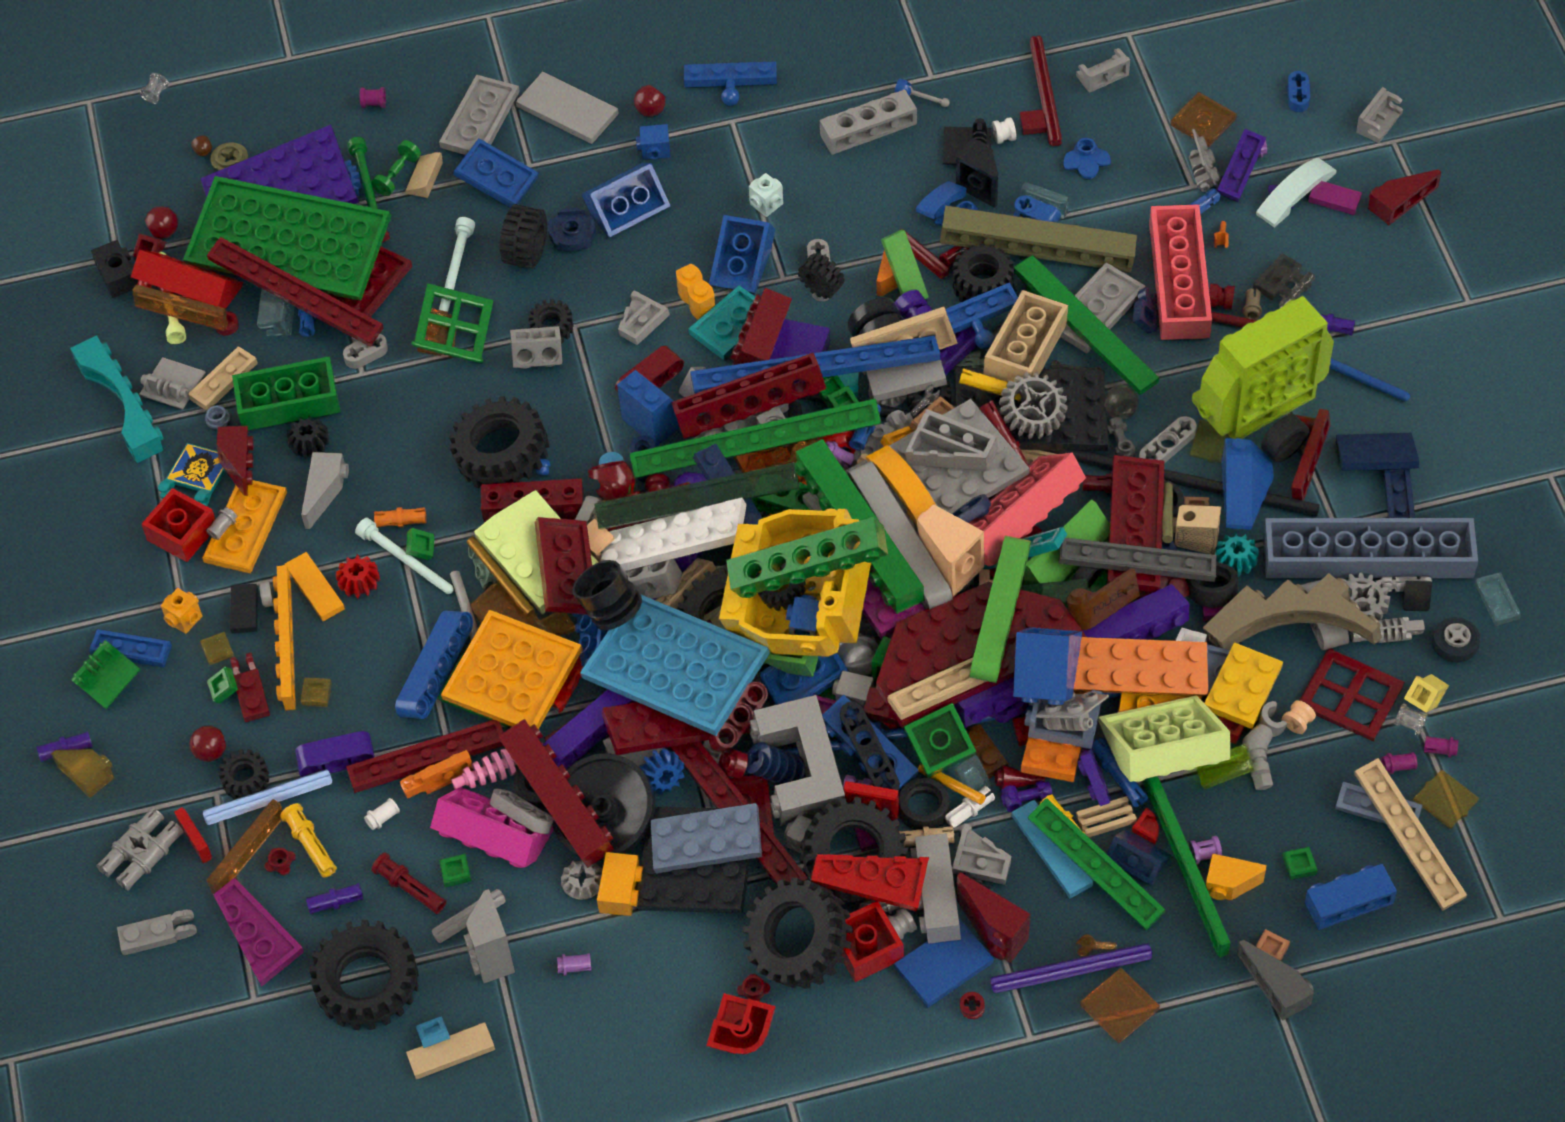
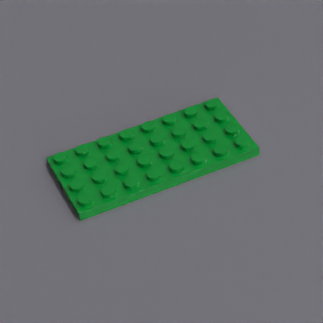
M215 176L183 261L192 266L234 274L208 260L207 257L209 251L218 239L222 237L326 294L361 301L392 215L386 210Z

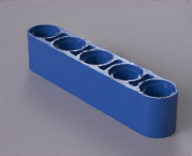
M445 610L440 614L396 700L395 709L399 717L427 718L472 630L473 617L469 612Z

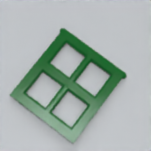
M427 283L415 341H412L411 344L413 347L482 363V353L493 300ZM434 296L455 301L451 318L431 313ZM461 303L482 308L478 325L458 320ZM428 322L449 327L446 345L425 340ZM456 329L476 334L473 351L452 346Z

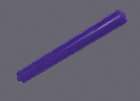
M1147 943L994 976L990 978V985L993 993L1004 992L1150 960L1152 958V950Z

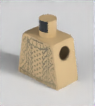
M1181 505L1178 517H1173L1175 545L1215 555L1219 536L1221 507Z

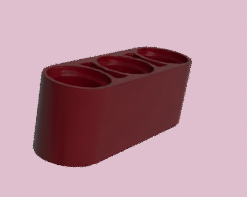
M661 346L620 377L615 385V390L618 392L617 384L634 370L638 371L657 388H661L681 372L684 367V360L668 346Z
M752 682L747 685L732 713L719 731L728 736V744H724L719 740V733L717 736L710 734L709 744L713 750L724 752L738 742L749 726L750 720H753L754 710L760 709L767 699V689L763 684ZM748 690H752L757 694V702L749 699ZM734 711H738L742 714V723H739L734 719Z

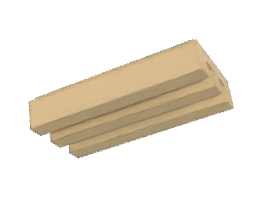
M1127 796L1112 800L1109 804L1103 806L1096 805L1076 812V818L1080 827L1089 838L1134 824L1137 820L1132 812L1131 805L1128 803ZM1124 814L1127 815L1126 817H1123V818H1120V819H1117V820H1114V821H1110V822H1107V823H1104V824H1101V825H1098V826H1095V827H1091V828H1088V827H1087V826H1089V825H1093V824H1096V823H1099V822H1102V823H1103V822L1109 821V820H1111L1112 818H1115V817H1118V816H1121V815H1124Z

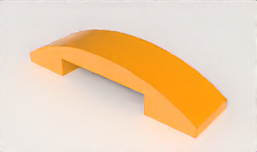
M886 445L866 456L867 462L871 461L875 465L880 475L884 477L906 506L908 516L918 528L917 520L920 514L926 512L933 504H936L912 468L895 450Z

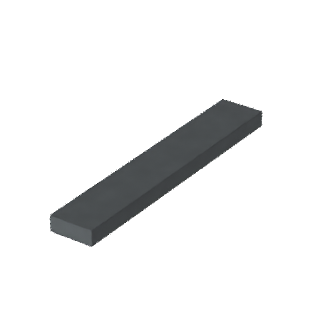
M1065 538L1060 546L1059 564L1128 571L1133 568L1136 573L1214 582L1216 578L1217 555Z

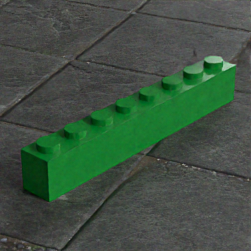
M823 439L796 451L795 470L800 477L803 476L806 479L810 493L812 495L816 494L822 511L826 509H847L852 519H859V521L871 517L877 519ZM884 529L888 555L880 557L876 562H871L869 579L875 588L879 587L885 604L888 607L891 606L896 614L924 601V586Z

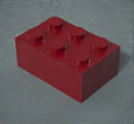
M764 288L761 295L756 294L746 314L745 324H743L738 335L737 345H735L730 359L734 360L732 365L770 359L792 298L768 288Z

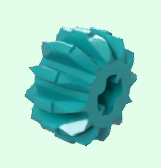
M1235 532L1232 538L1225 535L1222 541H1218L1215 555H1217L1216 562L1232 567L1239 577L1241 571L1249 574L1251 568H1255L1258 562L1259 550L1255 547L1254 539L1247 540L1246 534L1238 537Z

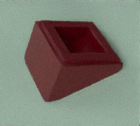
M139 234L132 256L137 258L139 250L162 252L166 242Z

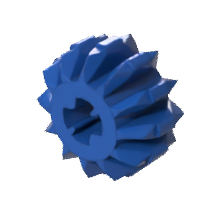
M662 748L659 753L652 750L650 758L644 756L646 763L639 765V767L647 775L653 790L657 794L661 795L664 790L671 793V787L674 785L680 787L678 779L685 777L682 771L685 767L675 752H669L667 749Z

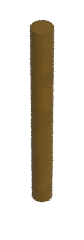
M474 536L470 537L466 542L523 613L527 617L531 616L535 612L534 608Z

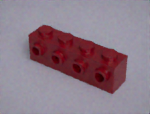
M582 478L482 484L481 512L483 522L485 523L498 512L535 490L561 519H576L584 502Z

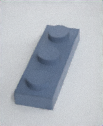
M1343 782L1336 810L1386 824L1363 787ZM1406 800L1419 819L1422 804Z

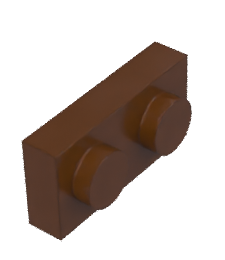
M980 724L967 730L976 749V755L971 757L970 760L985 781L995 776V771L1000 770L1001 765L1008 766V762Z

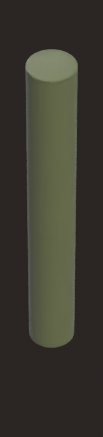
M1168 482L1164 483L1162 540L1165 543L1173 541V485Z

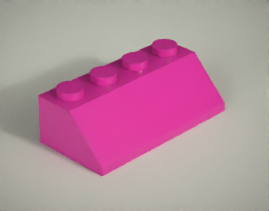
M463 787L457 788L438 798L430 828L439 831L438 833L443 837L456 838L462 841V844L467 847L482 849L491 857L506 859L512 866L518 868L527 867L537 860L554 830L552 826L548 834L534 832L491 806L490 798Z

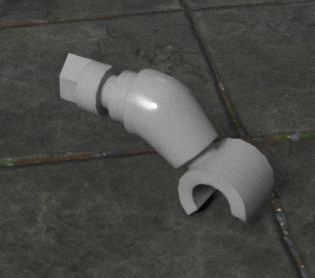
M1275 701L1268 702L1263 706L1257 719V725L1243 738L1242 742L1243 757L1247 759L1250 765L1249 769L1256 790H1266L1273 786L1269 764L1266 762L1267 747L1272 737L1281 735L1288 724L1283 720L1276 723L1269 718L1276 711L1277 702Z

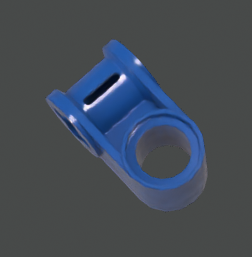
M1023 195L1015 200L1014 206L1016 211L1013 216L1020 217L1022 215L1023 218L1056 223L1061 217V213L1056 207L1038 201L1031 196Z

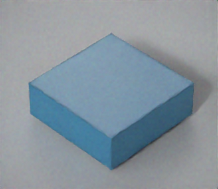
M442 1016L415 1026L423 1048L450 1039Z

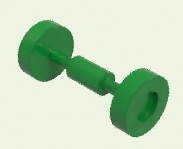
M403 140L397 147L402 157L397 159L388 170V176L377 174L371 181L372 187L379 194L390 196L395 190L391 178L397 176L405 165L404 161L416 162L419 159L421 151L414 143Z

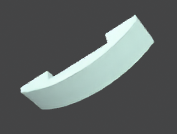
M1319 158L1306 162L1293 171L1272 191L1259 207L1256 215L1271 226L1276 227L1290 214L1293 205L1321 181L1327 182L1336 174L1337 170Z

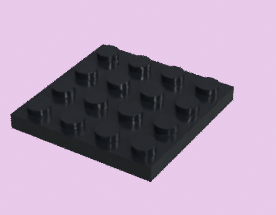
M655 807L653 819L722 808ZM650 827L645 836L641 861L643 872L641 882H638L637 890H639L636 909L646 911L743 914L750 859L655 873L653 869Z

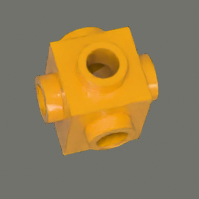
M177 588L164 599L161 605L165 622L186 634L203 617L198 604V598L191 592L185 593Z

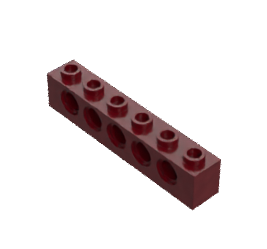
M813 352L671 403L683 438L685 439L698 436L702 432L713 428H721L725 424L736 420H744L756 413L769 411L779 405L793 403L799 398L816 395L820 391L825 390L826 386Z

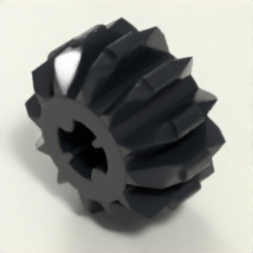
M309 416L307 420L303 421V419L299 418V423H291V429L287 430L286 434L287 443L296 456L302 454L307 459L313 452H325V446L329 444V432L319 418L313 421V418Z

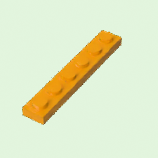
M287 565L277 566V576L273 577L274 591L278 592V598L273 599L275 613H278V619L274 620L276 635H279V641L275 642L276 656L280 657V663H276L277 679H281V685L276 686L278 701L283 702L285 711L296 709L291 577Z

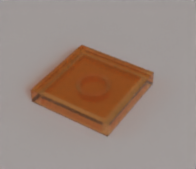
M1198 92L1171 119V126L1193 139L1195 138L1192 130L1195 129L1198 136H1203L1207 146L1210 147L1236 120L1237 113Z
M1122 968L1080 1002V1006L1118 1043L1122 1042L1160 1009V1005Z

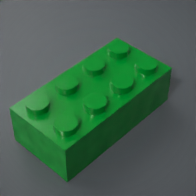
M330 356L232 375L241 426H248V430L299 421V418L305 420L309 416L315 418L341 413Z

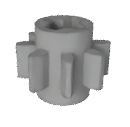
M897 410L886 417L884 425L895 428L896 431L909 426L913 417L910 413L905 415L903 411Z

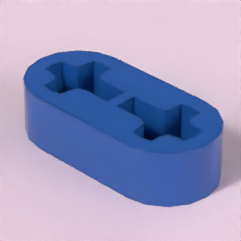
M1294 71L1288 77V106L1294 112H1304L1309 108V76L1302 71ZM1296 81L1300 82L1301 87H1297ZM1297 96L1301 97V102H1298Z

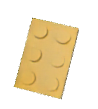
M1234 642L1204 704L1214 714L1253 729L1282 669L1283 661Z

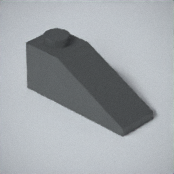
M1245 940L1239 942L1238 957L1282 1020L1311 1006L1314 989L1307 978L1303 979L1297 970Z

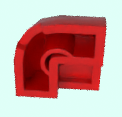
M723 993L718 1014L713 1021L706 1046L733 1054L745 1055L756 1051L764 1044L769 1034L776 1006Z

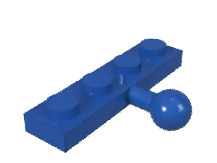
M776 61L684 65V87L726 86V89L721 94V99L727 106L737 104L740 99L739 92L735 89V86L777 84Z
M1007 283L945 310L954 334L973 327L976 333V345L981 349H988L995 340L994 335L991 331L984 329L981 322L1010 311L1018 297L1011 284Z

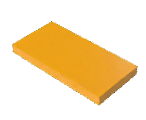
M253 480V485H248V496H244L235 485L226 507L236 513V523L234 525L231 524L219 540L211 538L202 557L203 562L251 574L286 497V487Z

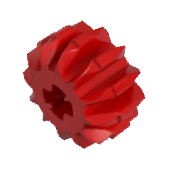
M357 554L355 559L351 560L347 557L346 563H339V571H336L337 584L339 589L345 591L348 597L355 593V596L359 599L362 593L369 596V589H377V582L380 581L378 567L375 562H371L368 556L361 559Z

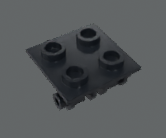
M976 119L973 127H944L943 164L956 165V156L972 138L987 144L991 148V128H987L984 119Z

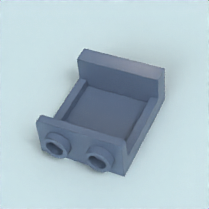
M1092 690V692H1097V694H1102V691ZM1038 699L1036 703H1029L1030 706H1033L1032 711L1027 710L1025 726H1029V738L1092 749L1101 703L1088 713L1089 718L1093 720V726L1087 731L1048 730L1047 727L1043 726V718H1036V714L1042 711L1045 705L1048 704V699Z

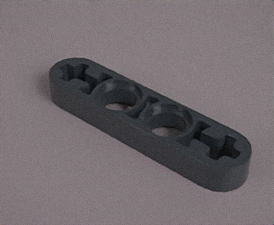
M857 702L845 703L840 709L841 722L873 786H883L881 776L875 779L874 775L882 774L888 769L889 772L885 773L887 781L889 783L894 782L895 784L892 785V789L899 790V779L864 709ZM847 710L858 711L859 713L856 715L859 725L862 722H865L866 725L855 728L853 720L845 718L848 715ZM868 732L872 738L871 742L867 745L859 744L856 741L858 733ZM873 755H879L883 759V765L878 769H873L868 765V759Z

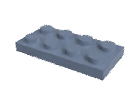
M756 803L651 820L653 869L655 873L762 857L759 808Z

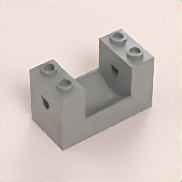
M816 695L754 710L753 720H750L751 728L749 729L753 744L764 742L768 745L779 747L796 742L799 755L805 764L806 778L776 785L774 795L771 796V811L774 819L779 818L781 826L794 822L799 814L809 819L814 818L817 812L820 813L824 809L825 805L829 803L835 805L839 799L845 798Z

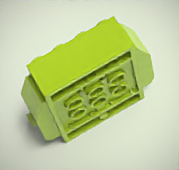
M1304 296L1288 301L1280 309L1268 312L1263 318L1254 323L1246 324L1241 330L1234 334L1226 335L1220 341L1219 353L1214 355L1201 381V389L1192 394V402L1198 408L1202 418L1207 419L1221 436L1227 434L1230 438L1242 439L1315 398L1317 384L1323 381L1329 373L1334 340L1327 331L1328 322Z

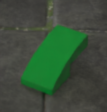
M838 375L823 377L826 389L818 394L830 409L859 402L850 387H845Z

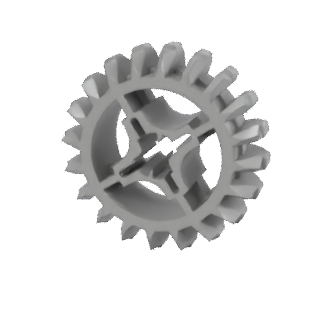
M1026 372L1023 378L1017 375L1014 378V382L1010 380L1006 385L1007 388L1002 390V398L999 400V405L1003 406L1000 409V414L1006 415L1003 419L1004 422H1011L1010 431L1017 428L1019 429V436L1026 432L1029 439L1036 433L1040 439L1044 433L1049 436L1052 434L1053 429H1059L1060 422L1064 421V413H1066L1068 408L1065 405L1067 401L1066 396L1061 395L1063 387L1055 388L1056 380L1048 382V375H1044L1042 379L1039 378L1038 372L1034 373L1033 377ZM1020 394L1022 403L1016 409L1014 397ZM1050 402L1052 405V414L1049 417H1047L1045 415L1046 410L1044 407H1046L1047 403Z

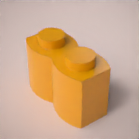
M693 264L676 270L678 294L685 303L689 304L691 314L699 320L715 306L713 288L703 280L701 271Z

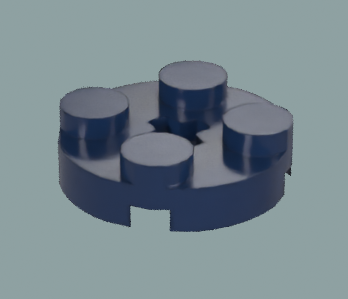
M580 208L562 209L557 212L558 216L554 217L553 220L552 218L549 220V239L554 244L556 250L576 251L591 247L592 240L596 235L595 220L591 215L585 214L584 210ZM570 227H574L576 231L569 232L568 230Z

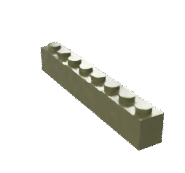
M945 206L940 243L968 248L972 245L978 247L979 244H985V246L991 244L995 245L996 249L1001 248L1004 250V253L1027 257L1033 255L1035 258L1101 268L1107 262L1120 271L1130 273L1135 258L1137 235L952 206Z

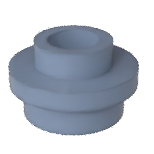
M219 405L210 407L205 415L206 424L212 429L227 426L230 421L228 410Z

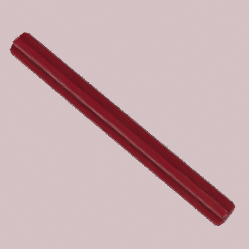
M1039 35L1036 37L1032 36L1030 38V47L1049 144L1052 147L1060 146L1062 144V136L1043 39Z

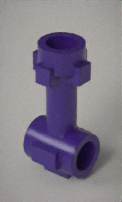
M1049 781L1036 782L1035 788L1019 792L1015 786H1007L1001 790L1002 795H1000L1003 807H1006L1008 812H1012L1022 807L1023 801L1039 798L1042 801L1045 797L1053 795Z

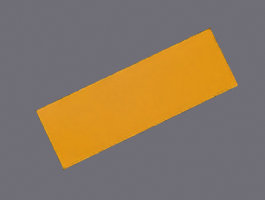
M307 552L284 564L287 565L290 576L322 621L345 610L344 604Z

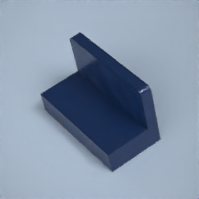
M1126 830L1114 836L1107 851V855L1124 871L1150 885L1155 883L1163 864L1171 858V854Z

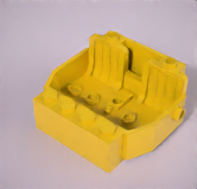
M788 509L760 519L758 525L738 524L731 559L858 522L859 519H852L847 509H826L825 511ZM860 542L854 545L853 550L859 546ZM833 549V550L829 553V556H828V557H830V556H832V555L834 554L835 549ZM811 556L805 559L804 564L810 560ZM862 562L855 564L851 569H838L831 571L829 575L824 577L814 576L805 579L806 585L804 587L806 592L801 593V595L814 596L819 601V611L816 614V636L790 635V620H786L787 610H784L782 606L780 611L775 610L774 606L770 609L764 604L758 593L751 598L740 597L730 589L729 575L727 576L719 619L727 631L766 646L773 654L829 657L838 653L839 643H857L871 563ZM789 584L781 586L780 589L775 590L774 592H780L785 590L789 586ZM812 586H816L814 590L808 591Z

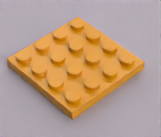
M489 610L441 693L442 699L512 727L525 719L529 726L535 724L539 730L583 650L582 645Z

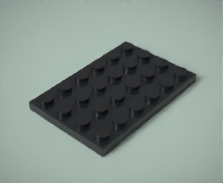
M955 367L956 407L969 399L978 408L993 400L1000 413V409L1003 406L999 405V400L1002 396L959 384L963 368L980 374H984V368ZM1042 369L1039 378L1043 379L1044 375H1048V382L1056 380L1055 388L1063 387L1061 395L1067 398L1065 405L1068 408L1066 413H1064L1065 419L1063 422H1060L1059 429H1053L1051 435L1048 436L1044 433L1042 438L1039 439L1036 433H1034L1033 437L1029 439L1028 433L1024 432L1022 436H1019V429L1016 428L1010 431L1011 422L1006 423L1015 441H1019L1020 450L1108 451L1104 370ZM1014 400L1016 409L1020 407L1021 401ZM1050 402L1047 403L1046 407H1044L1046 410L1045 415L1047 417H1049L1052 414V405Z

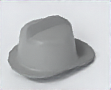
M858 636L857 643H839L838 654L849 672L867 676L872 673V659L879 646L872 638Z

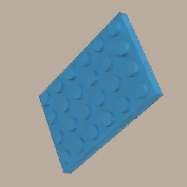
M641 595L642 604L639 611L625 624L607 632L581 670L582 678L717 736L747 685L752 682L769 656V648Z

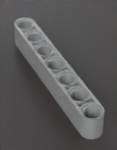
M870 461L847 471V475L879 522L884 525V529L923 584L924 601L922 604L924 607L930 610L953 600L952 592L946 580L875 465Z

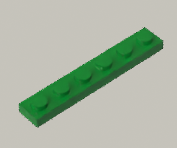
M1047 798L1028 816V820L1146 931L1166 912L1151 895Z

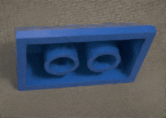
M641 163L582 193L591 216L608 237L670 207V203L651 163Z

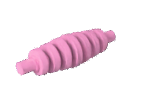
M506 749L501 750L503 759H500L495 751L491 753L493 763L485 756L481 759L483 767H480L476 761L472 764L473 771H470L467 766L463 769L461 776L451 779L454 789L465 785L469 786L470 789L475 788V781L477 780L480 786L486 785L485 777H488L489 781L494 783L497 782L495 773H498L501 780L507 778L506 768L511 776L516 773V763Z

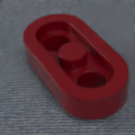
M729 748L726 752L721 753L718 765L727 776L741 779L747 768L748 754Z

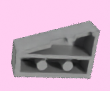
M926 409L905 451L906 461L908 465L988 471L998 451L997 436Z

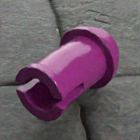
M1426 736L1424 753L1448 755V758L1457 756L1458 740H1453V737L1443 739Z
M1414 752L1400 755L1387 753L1386 756L1381 758V763L1389 774H1394V771L1417 769V757Z

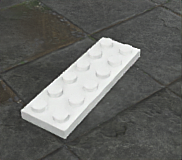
M743 498L728 500L711 506L612 530L610 533L613 535L614 540L602 550L600 562L614 560L621 565L624 571L734 544L737 526L744 523L746 503Z

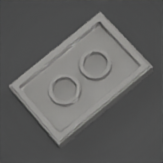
M941 360L866 371L873 398L877 401L947 385Z

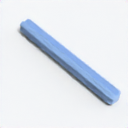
M325 769L203 811L205 823L211 825L330 785L332 778L330 772Z

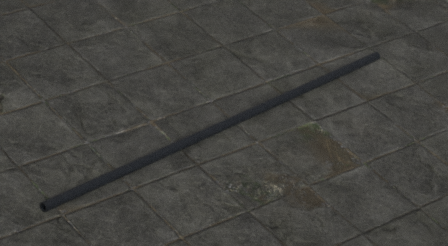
M819 394L801 398L826 404ZM879 404L881 407L880 417L884 418L897 410L903 411L905 415L910 413L913 419L920 414ZM1042 450L1055 454L1073 453L1077 462L1112 470L1113 457L1088 451ZM1164 469V480L1171 481L1176 485L1223 495V482ZM1268 492L1265 500L1262 502L1263 505L1316 517L1320 504Z

